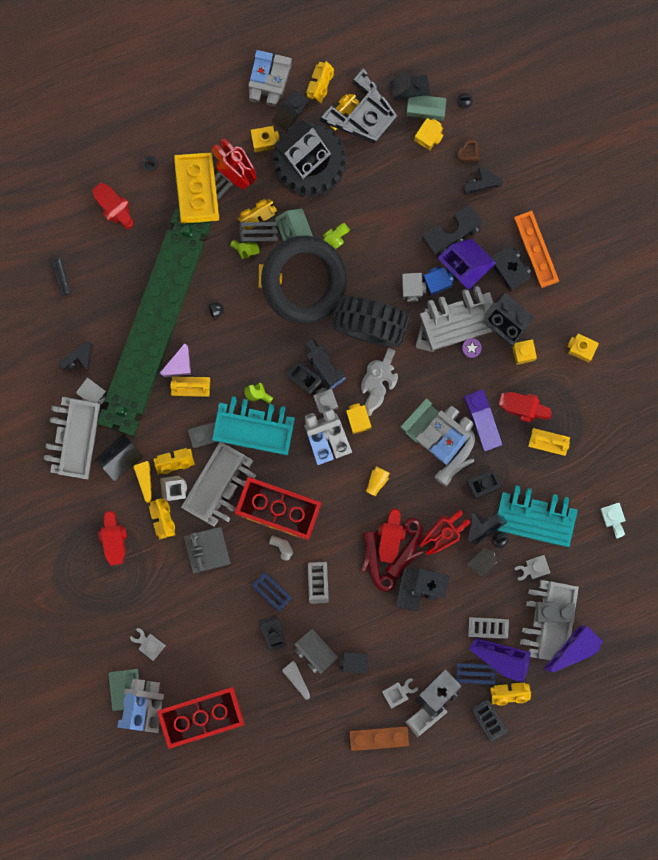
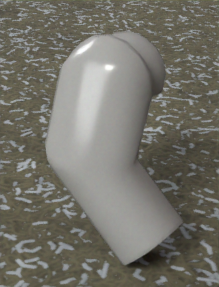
M272 535L269 544L279 547L281 559L289 560L293 555L289 542Z

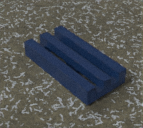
M265 572L251 585L279 612L292 599ZM264 577L287 598L285 601L262 580ZM260 583L281 605L278 606L257 585Z
M457 663L456 681L458 683L495 684V669L485 664ZM461 667L491 669V673L460 671ZM460 675L490 676L491 680L460 679Z

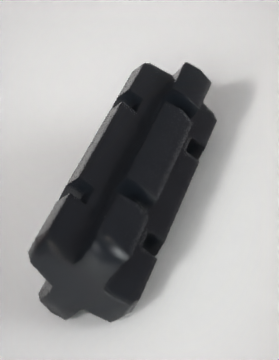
M55 259L52 261L53 269H56L54 273L58 286L61 287L59 288L60 294L62 296L69 295L72 291L70 285L68 286L69 280L65 268L63 269V260Z

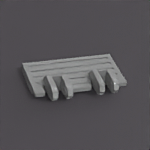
M478 286L473 287V293L477 302L474 305L467 289L462 290L466 309L463 301L447 305L443 296L439 297L438 303L443 314L440 316L434 301L429 300L427 306L432 319H430L428 311L419 315L430 350L433 351L493 332L483 323L486 312L493 304L490 292L482 294Z
M62 397L61 405L69 406V408L52 406L51 410L68 413L67 420L50 417V422L66 425V428L58 426L55 443L63 445L46 443L45 447L49 450L62 451L61 457L44 455V460L60 463V465H51V473L89 479L101 403Z
M219 442L181 508L214 527L218 519L213 517L212 514L229 522L231 518L226 514L220 513L218 509L223 505L228 510L235 512L236 507L222 500V497L229 501L233 497L238 486L231 483L232 481L243 487L245 486L246 481L237 478L240 472L253 479L256 477V474L241 466L244 464L250 468L253 460L228 445Z
M540 580L539 588L547 589V592L529 589L528 594L543 596L542 602L575 603L576 608L578 586ZM527 601L526 606L536 607V602ZM534 617L533 626L541 628V631L523 628L522 632L525 634H536V642L523 639L520 644L538 647V650L529 648L531 657L551 660L571 636L573 623L536 622Z

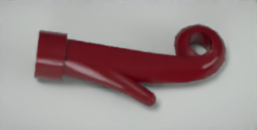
M409 518L405 521L404 529H406L408 534L414 536L385 571L397 580L405 567L416 557L424 553L423 550L415 552L423 534V526L416 518ZM411 523L414 524L416 530H410L409 525Z
M378 531L363 533L365 557L361 571L365 572L369 565L370 574L375 586L383 592L392 591L396 585L395 578L389 574L380 577ZM385 579H389L390 585L384 586L382 582Z

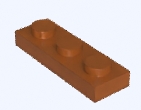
M408 726L350 731L351 751L409 746Z

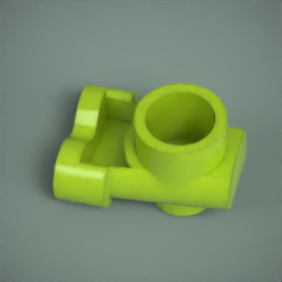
M342 223L335 231L330 229L322 235L325 238L323 240L336 250L344 243L341 236L348 233L350 229L345 223Z

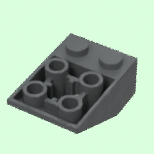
M313 629L294 644L297 647L294 651L301 658L305 656L309 660L307 665L314 673L318 671L321 674L338 658Z

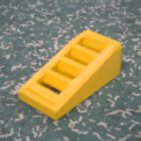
M146 461L134 465V470L145 502L149 503L152 500L150 464Z

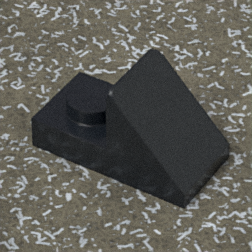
M406 71L390 82L393 100L430 95L427 75L410 77L409 71Z
M293 90L287 100L281 103L272 122L288 132V128L293 126L308 105L309 99Z
M478 166L480 181L477 179L466 181L467 184H464L463 191L465 195L498 188L502 186L503 181L500 177L482 166Z
M89 340L59 361V366L63 371H70L78 365L76 362L80 360L89 372L93 345Z
M299 361L286 375L307 395H310L323 381L322 378Z
M494 469L466 481L473 499H477L502 487Z
M474 512L468 540L474 544L480 543L507 523L506 519L499 514H493L486 518L485 522L480 514Z
M277 614L259 620L269 651L287 646Z

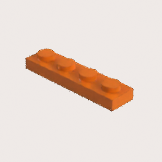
M529 211L514 217L540 288L558 283V276L533 212Z

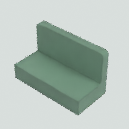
M432 96L408 98L406 117L444 121L446 98Z
M303 209L288 210L275 218L283 241L295 236H313Z
M426 398L400 429L414 442L418 443L415 438L427 429L434 418L438 416L439 411Z
M138 669L108 673L113 711L124 710L123 702L126 696L124 691L131 688L132 679H139Z

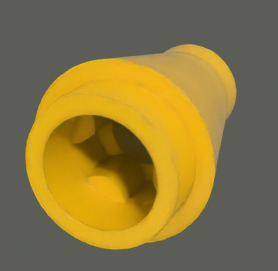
M376 466L375 470H372L366 492L376 496L389 480L388 476L390 473Z

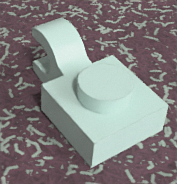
M620 503L601 508L606 527H613L616 538L624 536L625 533L621 523L626 520Z

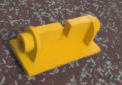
M327 61L316 64L312 78L317 79V82L310 81L306 91L307 98L312 100L315 98L319 103H322L323 98L326 96L328 84L334 74V68Z
M346 94L339 100L340 104L335 109L342 115L346 113L349 116L360 101L356 98L354 99L355 95ZM330 126L334 131L337 130V128Z
M262 199L256 203V207L253 209L242 211L237 220L240 222H259L257 217L260 216L263 221H266L275 215L277 209L274 205L270 206L273 204V201ZM244 227V230H251L254 227Z
M172 377L171 396L210 397V377Z
M533 428L528 447L566 456L570 437Z
M191 448L174 451L175 458H171L170 453L158 455L157 458H154L158 475L169 474L174 470L187 469L195 465Z
M156 499V501L149 502L152 520L159 518V522L153 523L156 536L159 539L175 536V525L171 520L168 502L165 499Z
M525 682L511 684L512 691H508V684L494 685L493 688H490L492 704L501 706L509 702H527L531 698L529 684H525Z

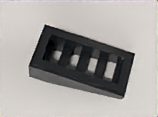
M488 699L471 708L490 742L507 733ZM485 707H488L489 710L479 715L478 712L480 710L484 709ZM490 713L493 715L491 718L483 722L482 718L489 715ZM496 720L497 723L487 729L486 725ZM498 726L501 728V730L493 735L490 734V731Z

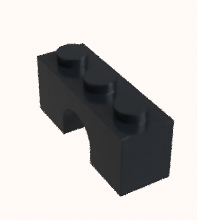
M470 204L454 214L453 219L458 226L456 232L447 234L437 225L422 235L423 242L434 257L440 256L450 245L465 241L464 238L469 234L474 236L481 231L480 227L483 222Z

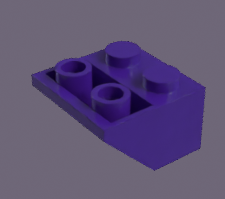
M473 239L450 245L438 257L468 290L496 264Z

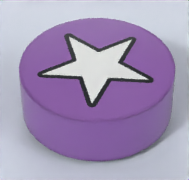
M473 338L466 340L462 346V352L468 358L477 357L482 349L480 342Z

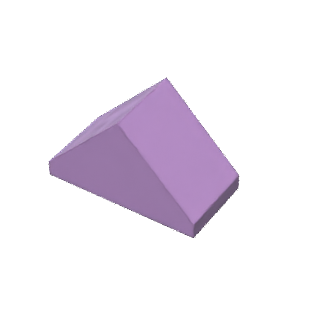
M186 344L180 348L160 372L164 378L191 375L189 348Z

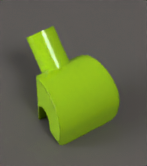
M233 240L230 244L231 247L238 250L242 259L249 258L260 252L256 242L239 243Z
M262 383L255 387L254 385H249L245 388V396L249 401L255 402L262 399L270 404L273 400L272 396L265 393Z

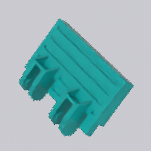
M232 396L229 413H226L228 404L219 403L212 441L288 455L295 418L287 416L285 424H282L285 407L281 406L278 423L271 422L274 411L273 404H269L267 418L264 420L265 412L249 409L248 417L245 416L248 399L242 401L240 415L233 414L237 401L236 397Z
M515 486L512 503H509L511 494L502 492L497 514L504 516L507 523L497 531L570 547L578 510L569 508L568 516H566L569 504L568 497L563 499L561 514L554 512L558 501L556 494L552 496L548 512L547 502L532 499L531 506L528 507L532 492L530 488H527L523 505L517 504L520 486Z

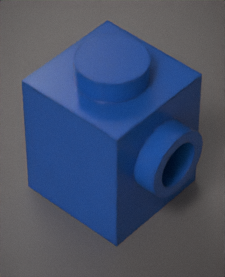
M440 266L429 270L430 273L423 277L430 296L451 288L454 281L451 272H447L445 267L440 268Z

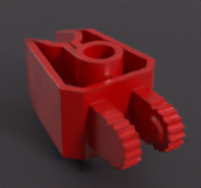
M222 139L220 145L223 150L216 144L211 148L213 154L219 160L217 169L235 186L245 190L257 180L254 167L241 147L234 148L226 139Z
M103 183L98 184L92 189L94 198L104 210L102 214L109 222L111 220L115 224L120 222L126 229L133 227L134 221L128 214L130 210L127 207L130 204L123 196L119 197L110 186Z
M514 392L501 394L498 405L507 413L520 417L519 420L530 423L535 421V418L548 420L552 416L551 409L540 405V400L535 395L527 394L525 396Z
M398 509L390 510L388 522L384 521L383 525L379 524L377 536H381L379 554L382 562L393 563L398 555L400 540L405 539L406 529H403V525L400 524L401 512Z
M109 510L104 515L105 526H102L101 531H98L99 542H103L105 557L110 566L123 563L125 556L124 539H127L126 528L122 527V524H117V517L114 511Z
M458 510L449 518L441 516L427 531L420 542V547H423L430 541L435 542L426 551L427 555L439 552L459 541L460 532L470 524L469 519L462 521L457 527L453 524L456 519L462 516L463 512L461 510Z

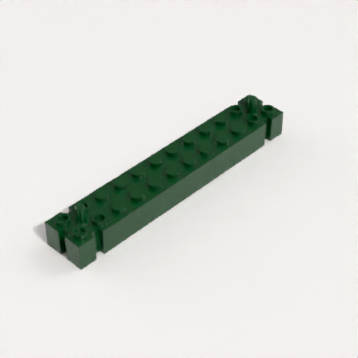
M175 208L170 221L173 230L167 229L106 396L105 402L109 404L107 410H101L97 421L98 425L114 430L115 426L120 427V433L134 438L140 426L139 421L136 420L138 415H144L205 245L202 239H208L212 228V221L181 223L180 211Z

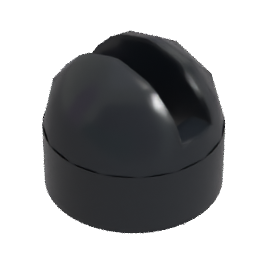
M467 93L461 94L457 100V104L461 109L470 108L473 102L471 95ZM467 98L470 99V100H467V101H461V100H460V99H467Z
M146 156L142 161V166L147 171H154L158 167V160L154 156ZM147 160L155 163V166L153 167L152 165L146 163Z
M218 302L209 304L212 318H218L223 314L224 307Z
M497 533L493 537L494 546L504 548L508 544L507 535ZM505 537V541L497 544L496 540Z

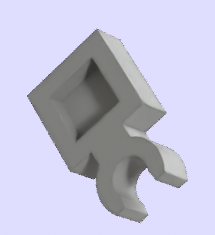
M545 555L527 560V567L517 566L514 568V571L519 569L523 571V576L517 578L519 581L524 580L529 574L531 579L550 574Z
M137 628L136 630L141 636L139 639L131 636V641L142 644L139 650L154 661L166 645L152 634L145 637L144 631Z
M412 678L407 679L402 687L397 682L382 691L391 709L408 700L407 693L418 691L417 687L414 689H409L408 684L413 681Z

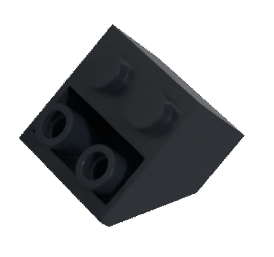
M303 120L274 144L282 158L302 179L331 155L313 127Z
M504 293L497 297L488 309L483 323L510 346H514L534 316Z

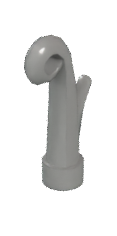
M472 430L468 432L470 437L464 442V447L434 477L445 487L457 472L474 462V459L466 460L475 443V435Z

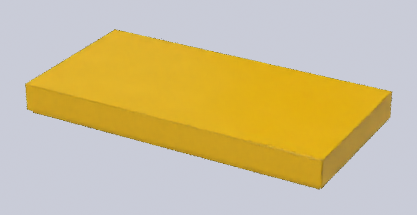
M212 153L174 155L181 223L219 221Z

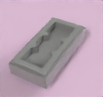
M421 708L406 721V724L419 737L443 717L447 711L444 709L440 714L434 713L430 716Z

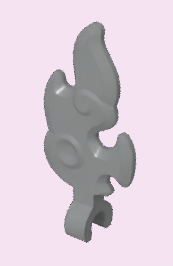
M388 348L383 361L374 360L370 362L367 367V374L362 380V393L370 392L365 403L368 416H371L372 412L384 400L386 388L382 382L386 380L389 383L390 390L397 383L398 374L391 373L394 367L390 365L395 354L393 349Z

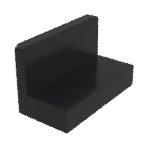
M123 434L95 460L116 481L136 464L143 455Z
M404 569L395 607L418 611L421 597L410 595L411 591L403 589L407 569Z

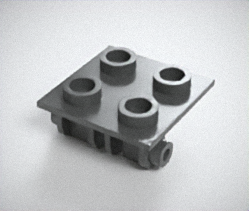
M221 527L184 536L193 574L231 564Z

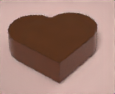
M469 139L465 142L464 147L459 148L457 151L459 161L479 162V146L476 140Z

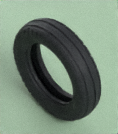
M295 236L282 241L269 253L262 268L261 286L268 305L276 314L293 323L310 324L325 319L336 310L338 300L346 292L347 273L341 256L329 243L313 236ZM302 252L318 257L328 272V287L324 296L317 303L308 307H300L291 303L284 296L280 286V273L283 265L290 257Z

